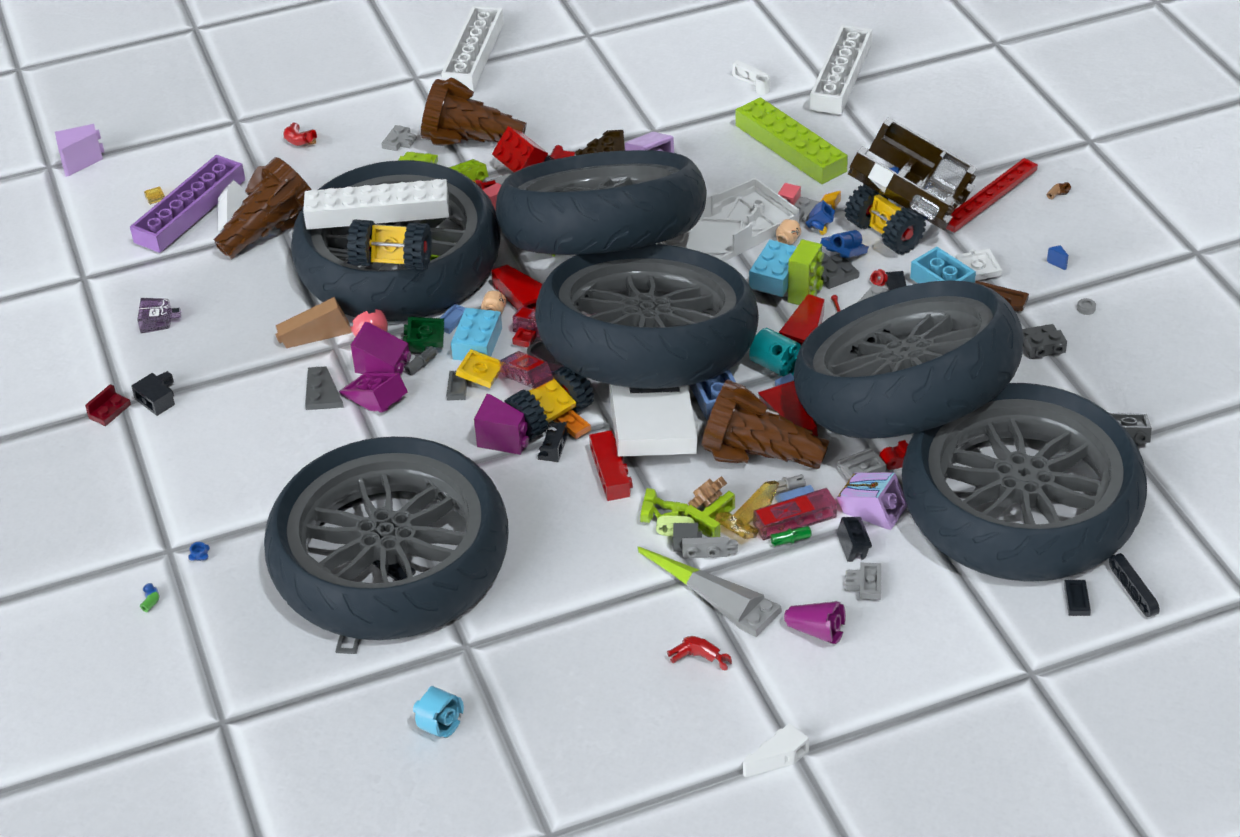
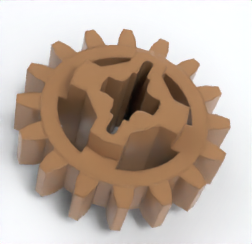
M722 476L714 482L708 479L693 492L696 497L688 504L695 508L702 504L706 508L722 495L720 489L727 482Z

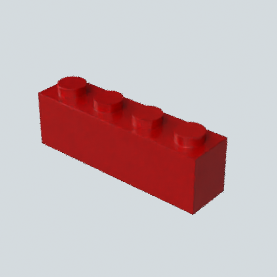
M612 430L589 434L590 450L607 501L630 497V489L633 488L632 478L627 476L628 467L626 463L623 464L624 457L618 456L616 439Z

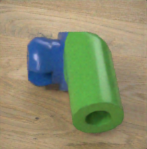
M147 583L143 587L146 599L140 604V608L144 612H148L159 600L158 589L152 583Z

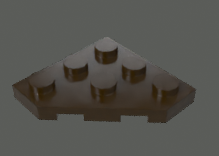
M607 130L601 138H595L583 150L578 149L575 151V155L625 151L624 131Z

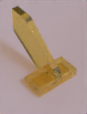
M775 480L765 482L733 515L729 512L717 513L714 520L744 539L755 538L759 530L749 525V523L759 516L756 510L769 507L772 504L779 483Z

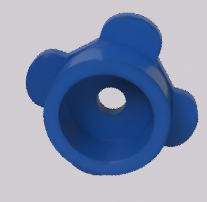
M195 542L190 546L189 560H206L209 557L207 554L210 549L209 545L203 542Z

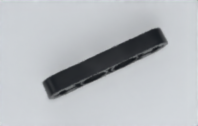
M1122 553L1112 555L1109 558L1111 570L1146 617L1159 614L1160 608L1156 598Z

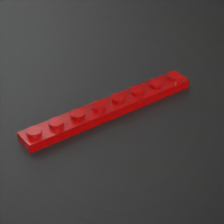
M1025 158L1020 160L956 208L951 215L952 219L946 229L955 233L1037 171L1038 164Z

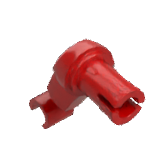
M295 122L286 127L283 132L284 138L296 146L307 144L313 141L314 138H317V133L314 129L300 133V126Z
M696 636L683 638V643L667 651V655L671 657L672 663L690 654L702 656L711 662L717 659L719 667L724 671L728 670V666L723 663L724 661L732 664L729 654H719L720 649L706 639Z

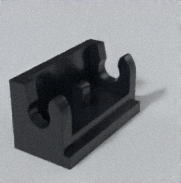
M549 422L548 427H554L557 430L546 431L544 442L539 448L538 460L559 462L568 437L567 422Z
M841 518L837 536L847 562H853L857 553H861V560H864L872 544L862 518Z

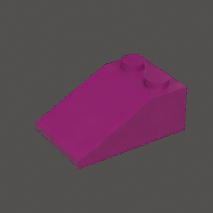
M364 373L339 391L341 395L369 411H379L380 413L388 410L391 404L402 400V396L408 393L400 373Z

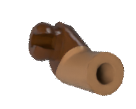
M1068 182L1055 184L1046 195L1049 199H1054L1056 195L1067 194L1071 190V185Z

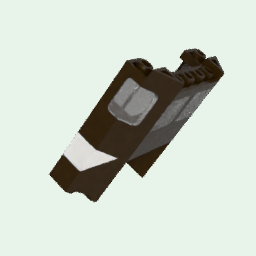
M888 117L883 122L870 148L867 149L862 146L856 153L849 167L848 175L899 205L912 209L925 220L945 231L952 219L953 211H955L958 204L962 205L974 189L975 185L972 183L976 178L974 173L977 168ZM870 151L901 169L900 172L897 174L866 156L867 152Z

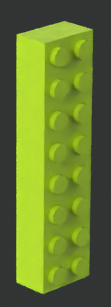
M757 98L735 109L737 127L820 184H824L847 172V154L763 98Z

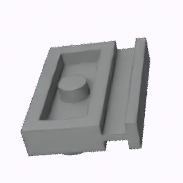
M873 448L842 458L837 462V466L842 469L843 474L848 480L854 473H881L886 471V464L877 453L873 452Z

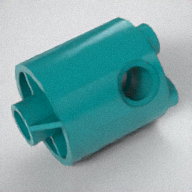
M766 327L755 335L749 349V358L751 361L780 376H785L794 372L796 358L801 345Z

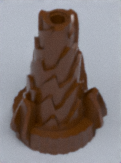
M451 77L447 80L435 79L429 91L423 112L421 138L431 140L433 145L438 146L461 143V139L466 141L472 139L480 142H485V140L499 142L508 126L525 134L527 123L514 119L512 115L502 113L496 108L485 106L484 102L470 99L473 97L474 91L455 78Z
M278 157L272 159L266 166H258L245 189V193L249 196L243 200L244 204L235 211L231 220L223 226L225 229L213 239L217 248L232 260L246 246L251 243L253 244L261 236L263 238L266 237L275 227L279 228L282 232L292 229L304 206L305 191L312 189L289 164Z
M727 379L713 406L701 446L704 450L712 452L715 460L719 462L748 463L749 457L746 454L748 453L758 454L767 458H777L785 462L791 460L810 468L819 469L830 441L813 435V431L793 424L792 421L781 416L777 411L768 408L746 386Z

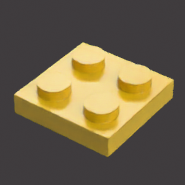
M470 349L457 368L456 376L491 388L503 369L504 362Z

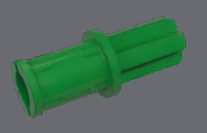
M809 526L794 530L788 528L787 531L770 534L773 547L786 543L794 544V541L812 536Z

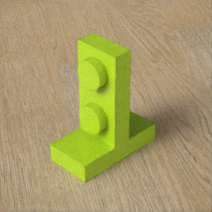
M731 491L726 492L713 504L706 507L703 512L689 505L685 508V516L692 518L695 523H698V531H702L703 535L707 537H720L719 521L735 509V494Z

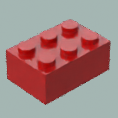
M508 126L492 155L512 172H516L528 166L544 162L548 152L521 131Z

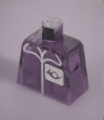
M140 299L137 318L140 333L169 329L171 319L181 318L180 307L171 308L168 299Z

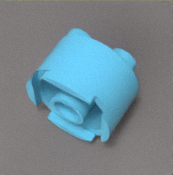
M434 686L429 687L421 700L416 701L413 706V712L416 713V725L424 731L445 738L455 732L460 724V720H457L459 713L463 714L464 704L460 697Z

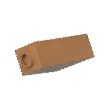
M335 297L275 325L278 332L275 334L279 343L283 342L286 348L352 333L350 323Z

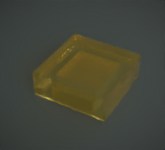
M161 187L144 191L150 205L160 202L165 197Z

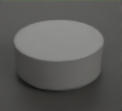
M1084 298L1078 301L1077 311L1079 313L1091 315L1095 312L1096 303L1092 299Z

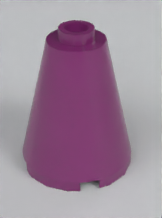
M838 601L794 605L785 611L784 621L788 627L830 644H837L843 635V631H840L841 624L845 625L846 612L844 605Z

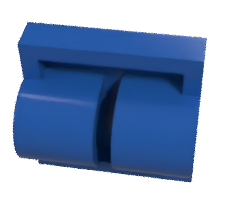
M857 230L833 234L832 236L821 238L820 242L822 246L826 247V250L838 252L844 258L866 254L869 246L862 244V235Z

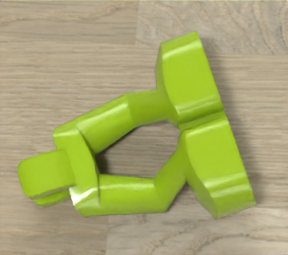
M646 488L640 522L650 523L654 514L657 519L661 516H685V508L688 505L680 502L664 501L657 497L655 489ZM657 504L664 509L672 511L660 514L655 505Z

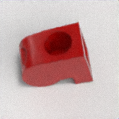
M906 440L899 441L898 446L886 447L880 452L879 457L884 461L888 470L902 468L908 446Z

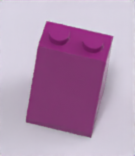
M364 322L351 343L355 373L402 374L404 366L411 359V352L407 342L369 322Z
M486 394L474 417L477 447L521 455L529 442V437L526 436L527 422H525L524 413L493 395Z

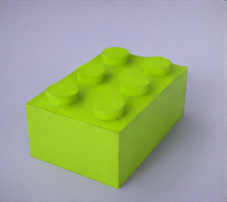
M802 239L788 261V303L800 305L808 294L816 296L818 290L821 291L823 287L821 276L824 270L822 266L824 258L822 244Z

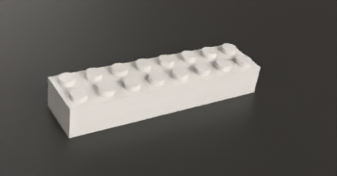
M472 6L441 73L442 80L452 77L462 82L470 90H475L504 24L502 8Z
M841 25L810 93V110L842 115L871 48L872 29Z
M435 179L431 181L305 191L303 213L306 229L350 226L354 219L372 220L377 224L448 218L449 195L447 180Z

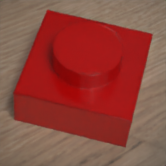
M519 328L512 338L513 345L528 348L537 337L536 331Z

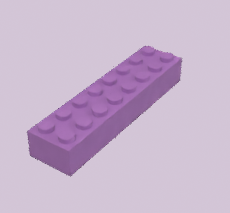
M215 155L130 226L133 242L159 253L162 252L218 204V197L233 180L239 185L246 180L243 164Z

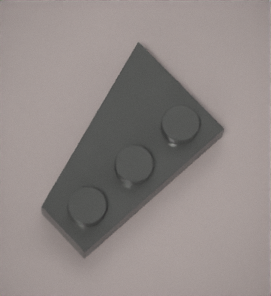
M327 366L308 367L306 410L344 408L343 401Z

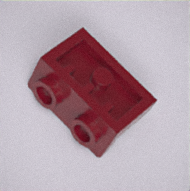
M110 384L91 399L85 407L90 420L106 427L131 405L130 399L117 394L114 385Z

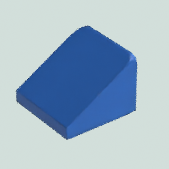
M1061 245L1050 247L1048 249L1047 262L1066 270L1069 255Z

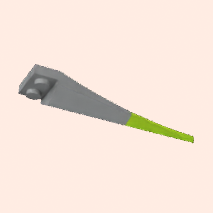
M638 547L639 553L678 578L719 610L739 629L757 637L782 612L781 605L764 598V595Z

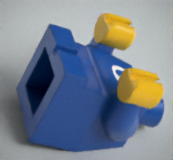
M822 200L810 212L809 219L806 221L807 227L813 226L819 229L821 235L826 234L827 227L824 225L833 222L835 210Z

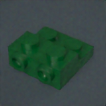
M408 317V324H404V335L407 336H403V341L408 343L409 351L415 353L423 352L425 347L430 346L433 348H443L445 318Z

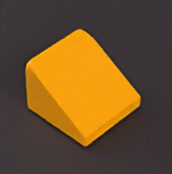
M841 191L825 194L822 200L827 204H831L835 210L841 201Z

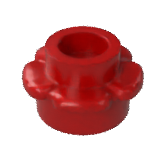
M878 269L871 274L870 280L873 284L882 287L887 282L888 276L884 270Z

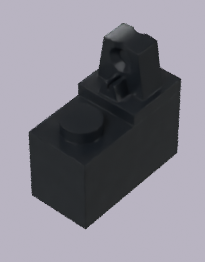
M168 371L157 376L151 373L131 385L134 399L156 416L175 405L174 393L169 388L174 383V379Z

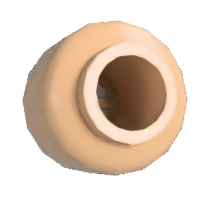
M785 219L778 226L775 233L778 242L792 245L799 238L802 231L796 220Z
M488 291L483 298L481 309L500 311L502 314L506 305V298L499 291Z

